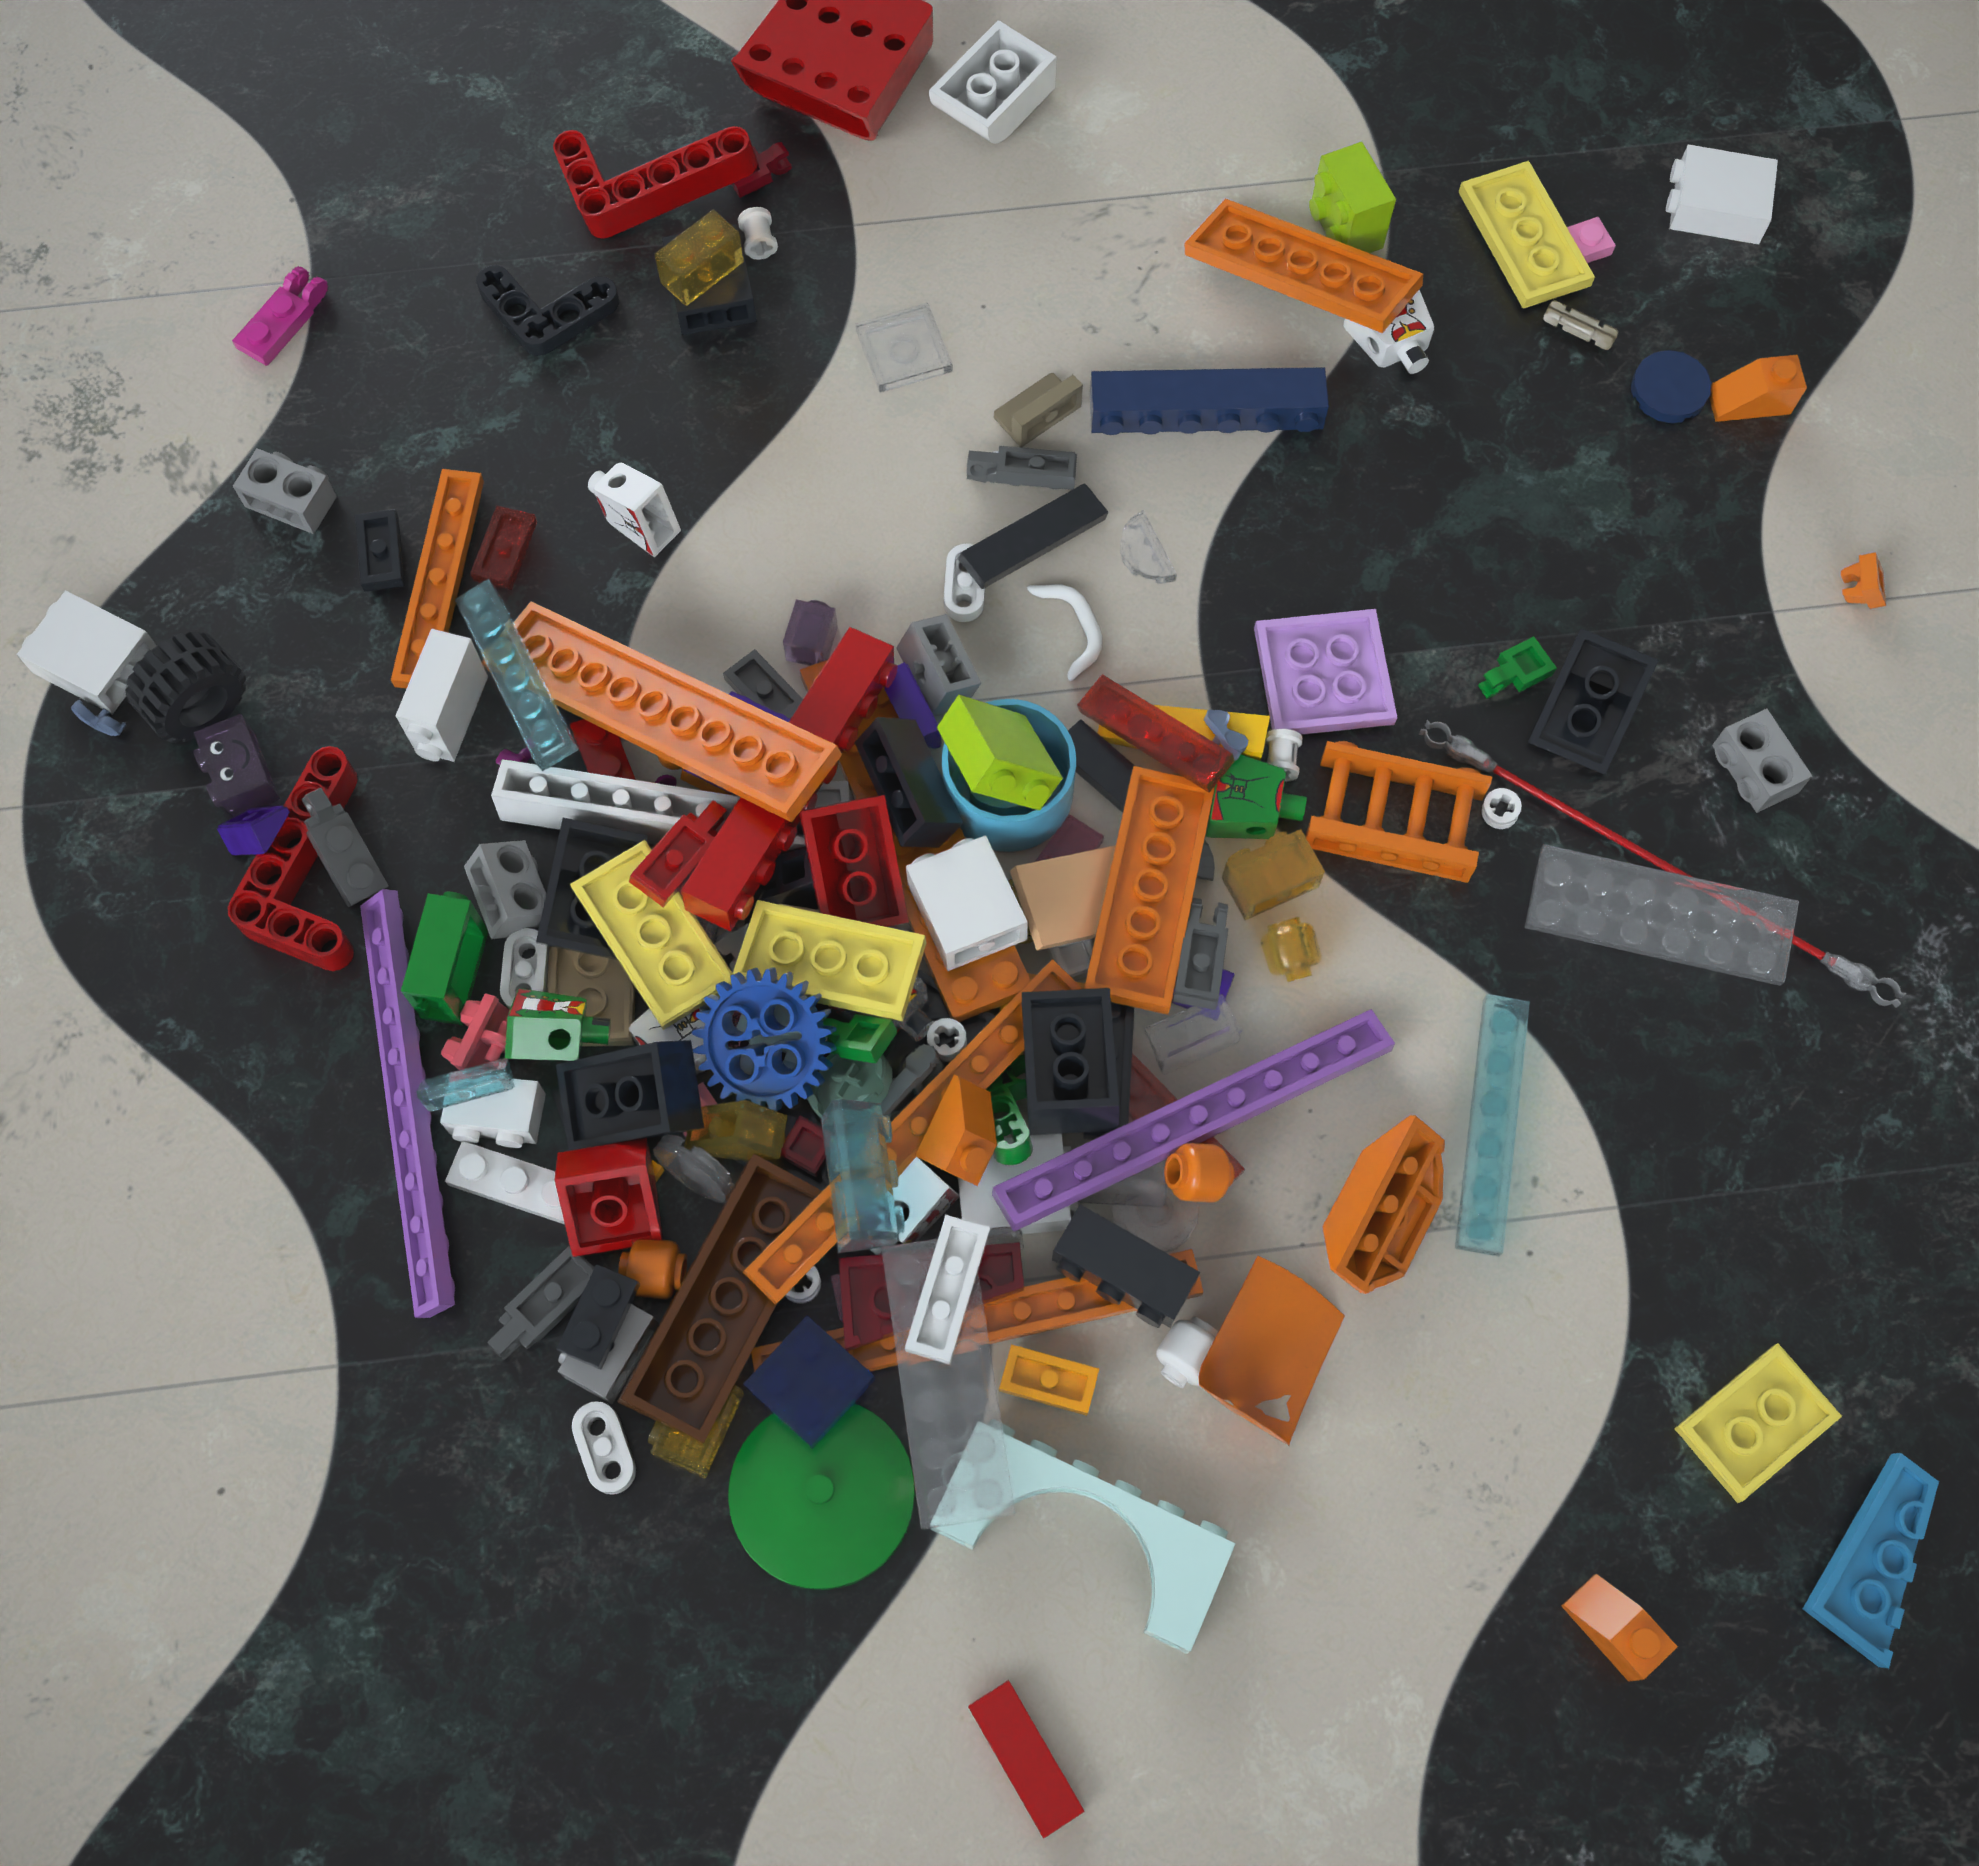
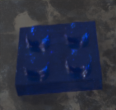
M806 1316L744 1382V1386L813 1449L874 1382L875 1376L809 1316Z

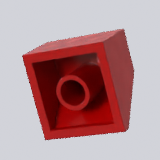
M647 1138L557 1153L554 1180L572 1257L630 1248L635 1241L641 1239L662 1241L656 1179Z

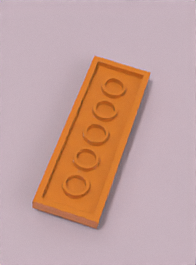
M1226 198L1184 243L1185 255L1380 333L1387 329L1423 284V273Z
M1133 766L1084 989L1110 988V998L1113 1003L1168 1015L1215 784Z

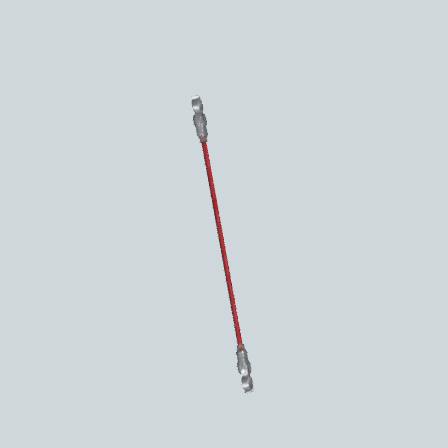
M1427 720L1425 727L1427 729H1442L1447 735V740L1452 742L1451 744L1447 741L1442 743L1434 742L1429 738L1426 729L1420 730L1419 735H1424V740L1429 747L1434 749L1445 747L1447 749L1446 753L1455 761L1467 763L1478 770L1499 775L1820 959V962L1826 965L1830 972L1841 977L1849 987L1861 992L1870 991L1872 999L1877 1004L1882 1006L1893 1004L1895 1008L1901 1004L1898 999L1892 1001L1882 999L1878 995L1876 987L1871 985V983L1888 984L1894 990L1895 997L1902 998L1906 993L1901 992L1898 983L1893 979H1877L1875 977L1876 973L1866 965L1853 963L1841 955L1831 954L1828 951L1823 952L1498 766V763L1492 760L1488 753L1477 748L1472 740L1462 735L1452 736L1446 724L1442 722L1430 723Z

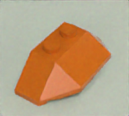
M1416 1115L1408 1116L1362 1150L1322 1226L1330 1270L1363 1294L1370 1293L1375 1288L1387 1285L1405 1276L1443 1200L1444 1169L1441 1153L1444 1152L1445 1140Z

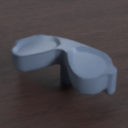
M81 700L76 701L71 707L73 713L81 721L107 735H120L127 726L125 722L120 724L115 719L108 717L110 712L104 708L98 716H95L83 705Z
M1208 710L1204 721L1215 734L1212 744L1219 746L1221 743L1225 751L1233 756L1232 759L1238 760L1240 754L1245 751L1249 740L1245 735L1227 728L1230 719L1228 712Z

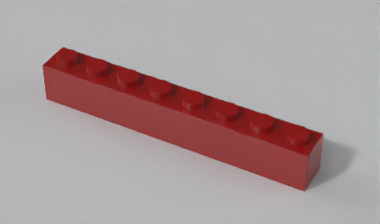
M849 627L789 723L836 744L841 753L843 751H850L857 739V728L864 718L868 720L873 715L880 691L883 687H890L895 679L898 666L894 664V646ZM838 761L801 811L815 808L818 798L817 793L823 783L829 784L832 781L838 768ZM740 797L681 890L685 910L731 932L739 919L744 920L749 915L754 904L753 896L760 884L765 886L770 881L776 867L775 860L782 850L787 851L793 844L797 833L796 826L801 820L800 813L793 822H790Z

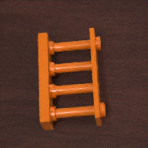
M1327 741L1320 766L1332 768L1333 772L1325 812L1323 816L1311 817L1303 847L1468 883L1477 867L1479 852L1468 850L1465 846L1472 800H1483L1491 785L1492 776L1483 775L1473 768L1455 769L1358 748L1354 743L1347 741L1335 743ZM1349 772L1374 777L1365 825L1362 826L1344 823L1340 819ZM1390 781L1415 786L1407 832L1403 835L1385 832L1382 828ZM1431 790L1456 795L1448 843L1445 844L1426 841V838L1423 837Z

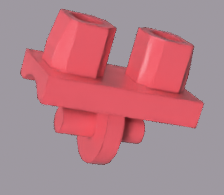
M484 994L481 1001L467 1000L460 1013V1021L468 1029L463 1039L457 1037L447 1039L441 1055L463 1073L487 1076L492 1064L496 1065L501 1053H505L507 1017L510 1009L502 1005L496 996Z

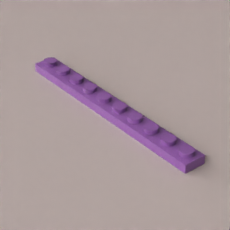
M382 889L360 905L414 1316L415 1318H431L455 1305V1283L451 1277L449 1265V1240L444 1229L442 1214L443 1197L438 1185L436 1171L437 1155L433 1149L430 1128L431 1112L427 1106L424 1085L426 1075L422 1067L419 1049L420 1032L416 1026L414 1008L401 992L409 960V953L405 947L403 934V912L399 905L398 891Z
M1370 1009L993 1187L992 1196L1011 1229L1015 1232L1167 1159L1183 1144H1199L1392 1051L1395 1042L1373 1010Z

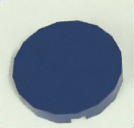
M1666 350L1654 352L1642 360L1632 377L1631 393L1633 398L1636 396L1637 401L1640 403L1639 408L1646 415L1657 421L1679 423L1683 422L1685 418L1695 417L1701 412L1710 397L1712 382L1707 370L1697 359L1684 352Z

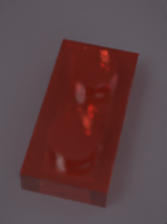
M496 506L470 573L473 581L512 590L537 525L534 514Z

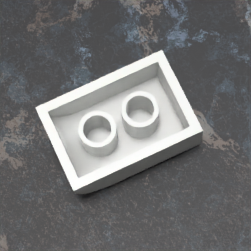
M998 20L929 90L930 101L932 105L991 143H1000L1055 89L1057 56Z

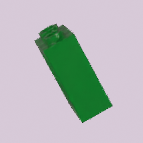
M447 891L443 893V896L428 893L401 992L421 1019L463 1026L464 1023L460 1021V1013L466 1001L471 999L488 929L471 900L460 893Z

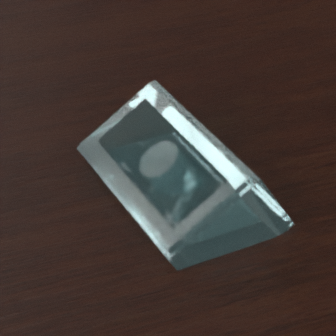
M507 1058L423 1080L416 1093L420 1102L431 1112L512 1090L515 1084L510 1062Z

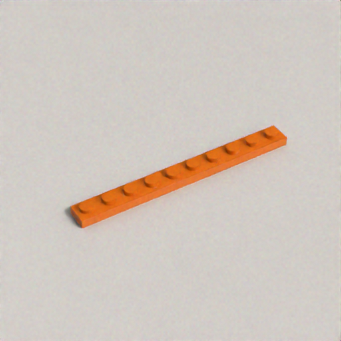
M1052 959L743 1273L776 1305L878 1201L916 1158L915 1154L953 1075L955 1074L986 1090L1024 1051L1021 992L1080 990L1083 988Z
M1192 1249L1169 1254L1198 1271ZM1200 1276L1187 1299L1203 1295ZM1065 1277L1025 1286L1024 1291L966 1310L954 1352L1137 1311L1138 1309L1124 1301H1121L1119 1305L1109 1302L1097 1294L1096 1289L1098 1286L1084 1278H1081L1080 1282H1076ZM844 1328L755 1347L751 1352L760 1396L927 1358L905 1351L910 1330L848 1352L845 1350Z

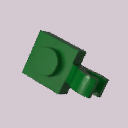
M1533 636L1501 652L1497 659L1500 666L1486 672L1483 675L1486 680L1479 683L1478 687L1487 699L1497 695L1511 683L1521 692L1553 676L1557 667Z
M855 1014L850 1023L840 1022L832 1018L823 1019L824 1026L836 1027V1031L826 1037L829 1038L827 1042L833 1043L836 1046V1050L831 1052V1054H838L840 1058L876 1064L897 1034L892 1019Z

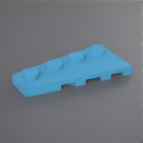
M1902 1453L1890 1455L1802 1608L1881 1668H1889L1893 1652L1889 1650L1894 1629H1900L1905 1611L1900 1608L1907 1582L1913 1581L1917 1566L1916 1563H1913L1918 1540L1924 1539L1939 1484L1938 1480Z

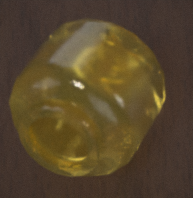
M1300 917L1268 925V933L1262 936L1261 946L1269 972L1275 976L1285 975L1287 983L1312 976L1310 967L1317 965L1322 959L1313 926L1310 923H1301Z

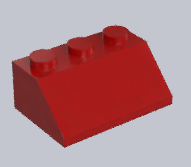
M885 795L870 796L800 811L819 913L884 927L908 923L909 919Z

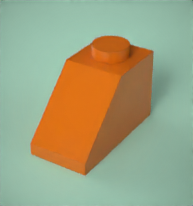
M1798 355L1759 358L1713 382L1709 399L1715 422L1791 414L1807 389Z
M954 1074L915 1156L978 1186L997 1146L991 1093Z
M1594 1574L1561 1605L1627 1681L1644 1680L1678 1647L1641 1606L1597 1574Z

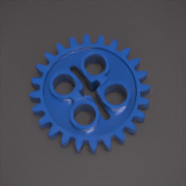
M774 967L766 969L763 978L758 968L747 970L746 979L740 972L730 976L731 985L725 981L715 985L719 996L711 994L703 999L711 1010H702L696 1013V1017L704 1022L705 1026L693 1030L692 1034L702 1038L704 1044L694 1048L693 1053L705 1054L707 1059L698 1069L699 1071L711 1069L714 1073L707 1083L709 1087L720 1082L724 1085L720 1095L721 1099H725L733 1093L737 1094V1108L743 1107L749 1100L752 1102L754 1113L763 1110L766 1101L771 1113L781 1109L782 1100L788 1108H792L798 1104L797 1094L803 1099L813 1095L809 1084L818 1087L825 1082V1079L818 1070L827 1071L833 1067V1063L825 1058L824 1054L835 1051L836 1046L833 1043L827 1042L825 1036L835 1032L836 1027L824 1026L822 1021L831 1013V1010L823 1009L818 1011L815 1007L822 997L820 993L811 997L805 995L809 984L808 981H803L795 987L792 986V972L784 973L779 980H777V972ZM777 1004L784 1006L789 1012L790 1021L787 1026L780 1024L775 1018L774 1009ZM735 1010L741 1012L746 1017L747 1028L745 1032L738 1030L733 1024L732 1015ZM798 1031L802 1035L801 1039L779 1040L769 1046L767 1043H756L740 1048L731 1049L728 1047V1041L749 1040L760 1034L762 1037H772ZM784 1048L791 1050L796 1055V1069H790L783 1063L782 1051ZM742 1054L752 1059L754 1063L753 1075L746 1074L741 1069L740 1057Z

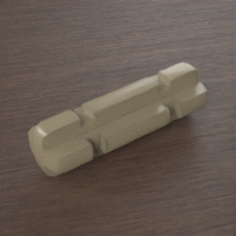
M1556 300L1549 304L1543 318L1546 323L1555 327L1560 324L1563 326L1562 330L1587 342H1590L1591 339L1595 340L1594 345L1604 350H1609L1613 346L1619 332L1616 328L1606 323L1604 327L1600 326L1599 320L1573 308L1571 311L1566 310L1567 305Z

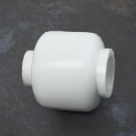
M1192 1317L1190 1321L1177 1320L1156 1351L1157 1358L1164 1366L1161 1374L1180 1388H1184L1186 1383L1199 1386L1198 1376L1201 1365L1218 1331L1197 1317Z

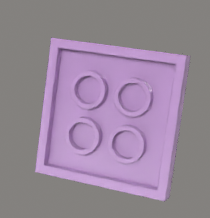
M1376 609L1256 621L1254 631L1272 730L1289 729L1302 735L1395 725L1397 713Z

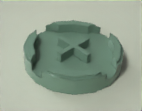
M830 1054L825 1058L833 1063V1067L827 1071H819L825 1082L818 1087L809 1084L813 1095L807 1099L816 1114L830 1124H848L857 1121L874 1111L886 1098L892 1083V1068L883 1054L876 1064L840 1058L838 1054Z

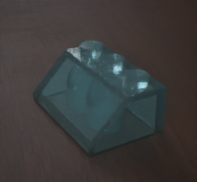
M846 1099L832 1100L821 1117L838 1253L891 1247L899 1241V1234L904 1233L905 1223L901 1205L895 1206L892 1190V1188L898 1187V1171L895 1160H888L886 1143L892 1142L890 1117L888 1115L882 1116L881 1103Z

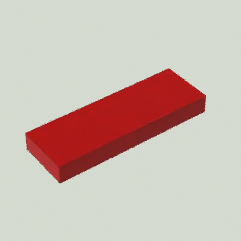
M1009 1680L968 1706L1043 1839L1085 1812Z

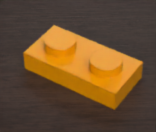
M1011 1344L999 1392L1087 1416L1099 1368Z

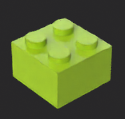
M1361 141L1322 155L1318 172L1314 177L1315 186L1312 199L1309 201V208L1313 219L1320 222L1328 238L1368 253L1383 249L1396 198L1365 145Z

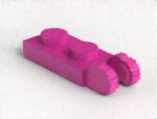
M301 266L292 269L291 273L289 272L286 275L283 287L280 286L232 340L235 348L265 366L269 365L314 314L313 310L328 291L326 280L316 276L310 283H307L310 275L306 269ZM303 290V293H302L301 298L298 297V295H299V294L301 293V291Z

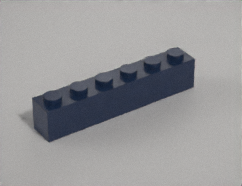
M1325 367L1091 371V433L1117 435L1119 433L1142 432L1152 435L1159 432L1193 434L1198 431L1233 433L1236 431L1258 430L1269 433L1275 430H1298L1309 432L1324 428L1329 408Z

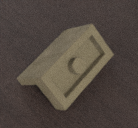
M1049 373L994 411V419L1022 448L1081 407L1083 384L1073 374L1064 381H1061L1054 373Z

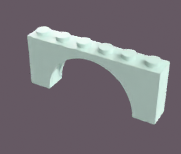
M991 1419L989 1424L986 1425L978 1421L930 1524L931 1530L973 1550L980 1536L996 1517L1012 1505L1026 1498L1046 1493L1064 1492L1094 1499L1109 1507L1128 1524L1135 1533L1146 1555L1151 1576L1152 1596L1148 1621L1143 1633L1186 1654L1191 1652L1236 1544L1226 1539L1228 1531L1202 1520L1200 1526L1183 1519L1185 1511L1169 1502L1159 1500L1157 1506L1140 1498L1142 1491L1127 1482L1117 1480L1115 1485L1097 1478L1100 1471L1085 1462L1076 1459L1072 1465L1055 1458L1058 1451L1043 1442L1033 1439L1030 1445L1013 1438L1016 1431L1003 1423Z

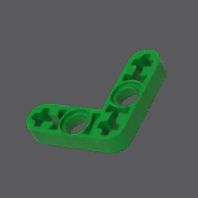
M1024 1054L1018 1056L986 1089L991 1093L993 1114L999 1112L1009 1113L1001 1119L994 1120L997 1146L993 1156L997 1162L1003 1165L1020 1164L1026 1161L1033 1152L1029 1129L1016 1104V1101L1027 1098L1026 1078H1017L1025 1073ZM1011 1134L1014 1143L1008 1144L1004 1136Z

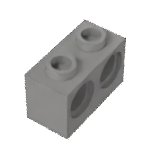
M256 448L233 485L246 508L312 534L316 532L337 498L329 482L328 475L321 469L311 465L306 468L293 463L290 458L282 453L273 452V454H270Z
M1767 708L1724 728L1712 745L1718 762L1729 770L1737 783L1741 797L1745 801L1750 802L1756 813L1798 794L1813 777ZM1741 741L1748 743L1753 750L1746 748ZM1764 775L1771 777L1776 784L1767 781Z
M526 841L479 844L464 865L491 939L508 938L512 933L524 928H532L538 931L546 892L538 874L537 862L531 856Z

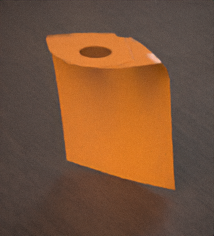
M1257 1256L1201 1365L1198 1376L1199 1386L1236 1415L1290 1446L1291 1438L1303 1408L1345 1315L1304 1280L1283 1267ZM1291 1395L1286 1402L1290 1417L1288 1422L1265 1415L1261 1409L1255 1407L1263 1401ZM1224 1400H1229V1401H1231L1233 1405L1229 1404L1228 1402H1226V1401H1224Z

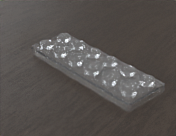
M1543 844L1540 849L1524 928L1780 986L1786 979L1799 901Z
M938 1239L881 1247L921 1530L1016 1514L978 1273L950 1365L905 1351V1345Z

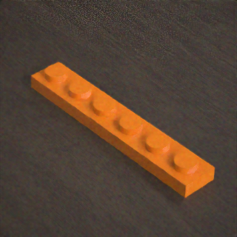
M442 469L391 676L394 687L407 689L431 629L449 633L484 480L481 473Z

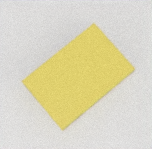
M1777 1343L1674 1429L1733 1499L1740 1503L1838 1421L1842 1415Z

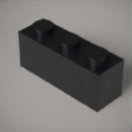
M877 717L854 743L878 796L885 795L889 820L901 847L939 848L963 824V821L947 791L944 780L916 720Z
M1081 1204L1055 1246L1052 1255V1261L1058 1263L1056 1269L1061 1274L1076 1282H1080L1081 1278H1084L1098 1286L1096 1292L1101 1297L1116 1305H1119L1121 1301L1126 1302L1138 1309L1136 1312L1137 1317L1157 1328H1160L1161 1324L1171 1328L1200 1274L1196 1269Z

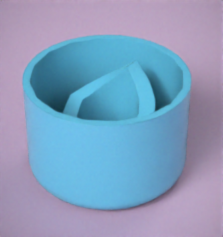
M1018 699L989 701L986 703L1023 714L1027 717L1063 779L1040 811L971 791L945 742L942 750V778L963 821L960 828L966 838H973L975 840L986 835L994 851H1023L1038 846L1052 837L1060 829L1070 812L1076 773L1075 746L1071 735L1063 723L1045 708Z

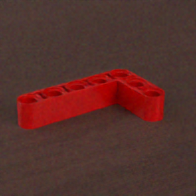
M737 126L725 128L604 181L598 164L582 133L577 130L564 131L557 136L553 144L557 160L589 231L593 236L603 239L744 179L756 170L758 164L748 133L745 129Z
M332 746L322 747L311 756L283 806L287 807L290 813L265 854H256L229 902L228 916L250 940L322 969L337 971L345 968L352 961L354 948L341 928L332 921L291 906L318 856L306 834L308 829L304 821L311 818V816L307 812L302 798L306 794L322 788L332 807L341 804L344 809L358 781L357 773L344 752ZM340 767L338 773L333 776H327L332 769ZM301 838V841L296 846L287 848L292 840ZM281 874L278 881L267 885L268 880L272 876ZM261 910L256 919L246 922L247 917L252 912ZM299 925L298 930L293 935L284 937V933L288 928ZM337 940L333 949L321 952L322 947L327 942Z

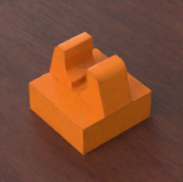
M1876 552L1859 555L1858 563L1841 570V577L1844 583L1858 582L1855 587L1842 590L1845 601L1847 603L1868 604L1869 609L1886 606L1884 571Z

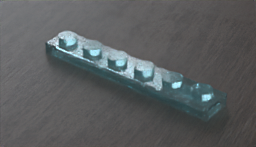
M490 579L454 599L537 766L543 772L579 750L502 598Z
M1486 994L1483 999L1455 1249L1498 1257L1503 1253L1530 1001Z

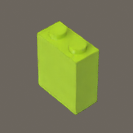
M958 694L937 726L940 735L972 792L1040 811L1063 779L1027 717L1023 714Z

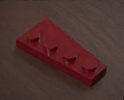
M1020 1242L985 1246L967 1310L1024 1291ZM935 1250L839 1258L846 1352L911 1329Z

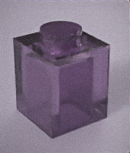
M796 599L783 639L786 661L811 666L828 660L838 628L835 608L818 600L806 602Z

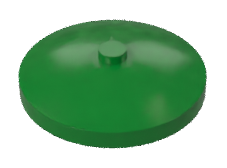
M814 1398L802 1400L779 1409L763 1420L750 1433L733 1464L729 1482L728 1502L732 1524L738 1539L749 1556L762 1569L780 1581L796 1587L829 1590L845 1587L865 1579L883 1566L895 1553L905 1537L911 1522L915 1501V1484L911 1464L904 1446L894 1431L880 1417L868 1409L849 1401L832 1398Z

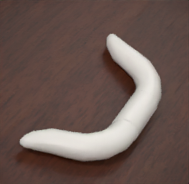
M1063 584L1029 585L1027 589L1032 595L1040 598L1062 599L1072 605L1087 637L1086 650L1072 663L1068 671V680L1073 681L1081 672L1097 660L1102 650V634L1096 618L1085 597L1075 588Z

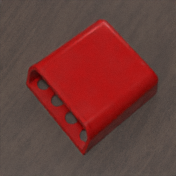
M778 0L731 62L745 85L757 94L853 136L873 141L878 136L881 127L932 47L933 7L922 0Z

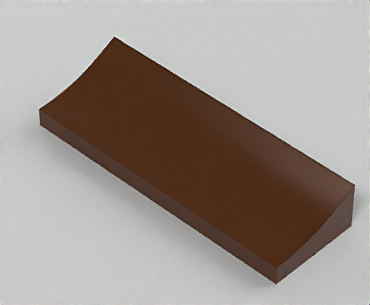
M756 1154L751 1156L617 1401L618 1403L656 1420L701 1444L705 1442L776 1306L743 1271L806 1209L822 1190Z

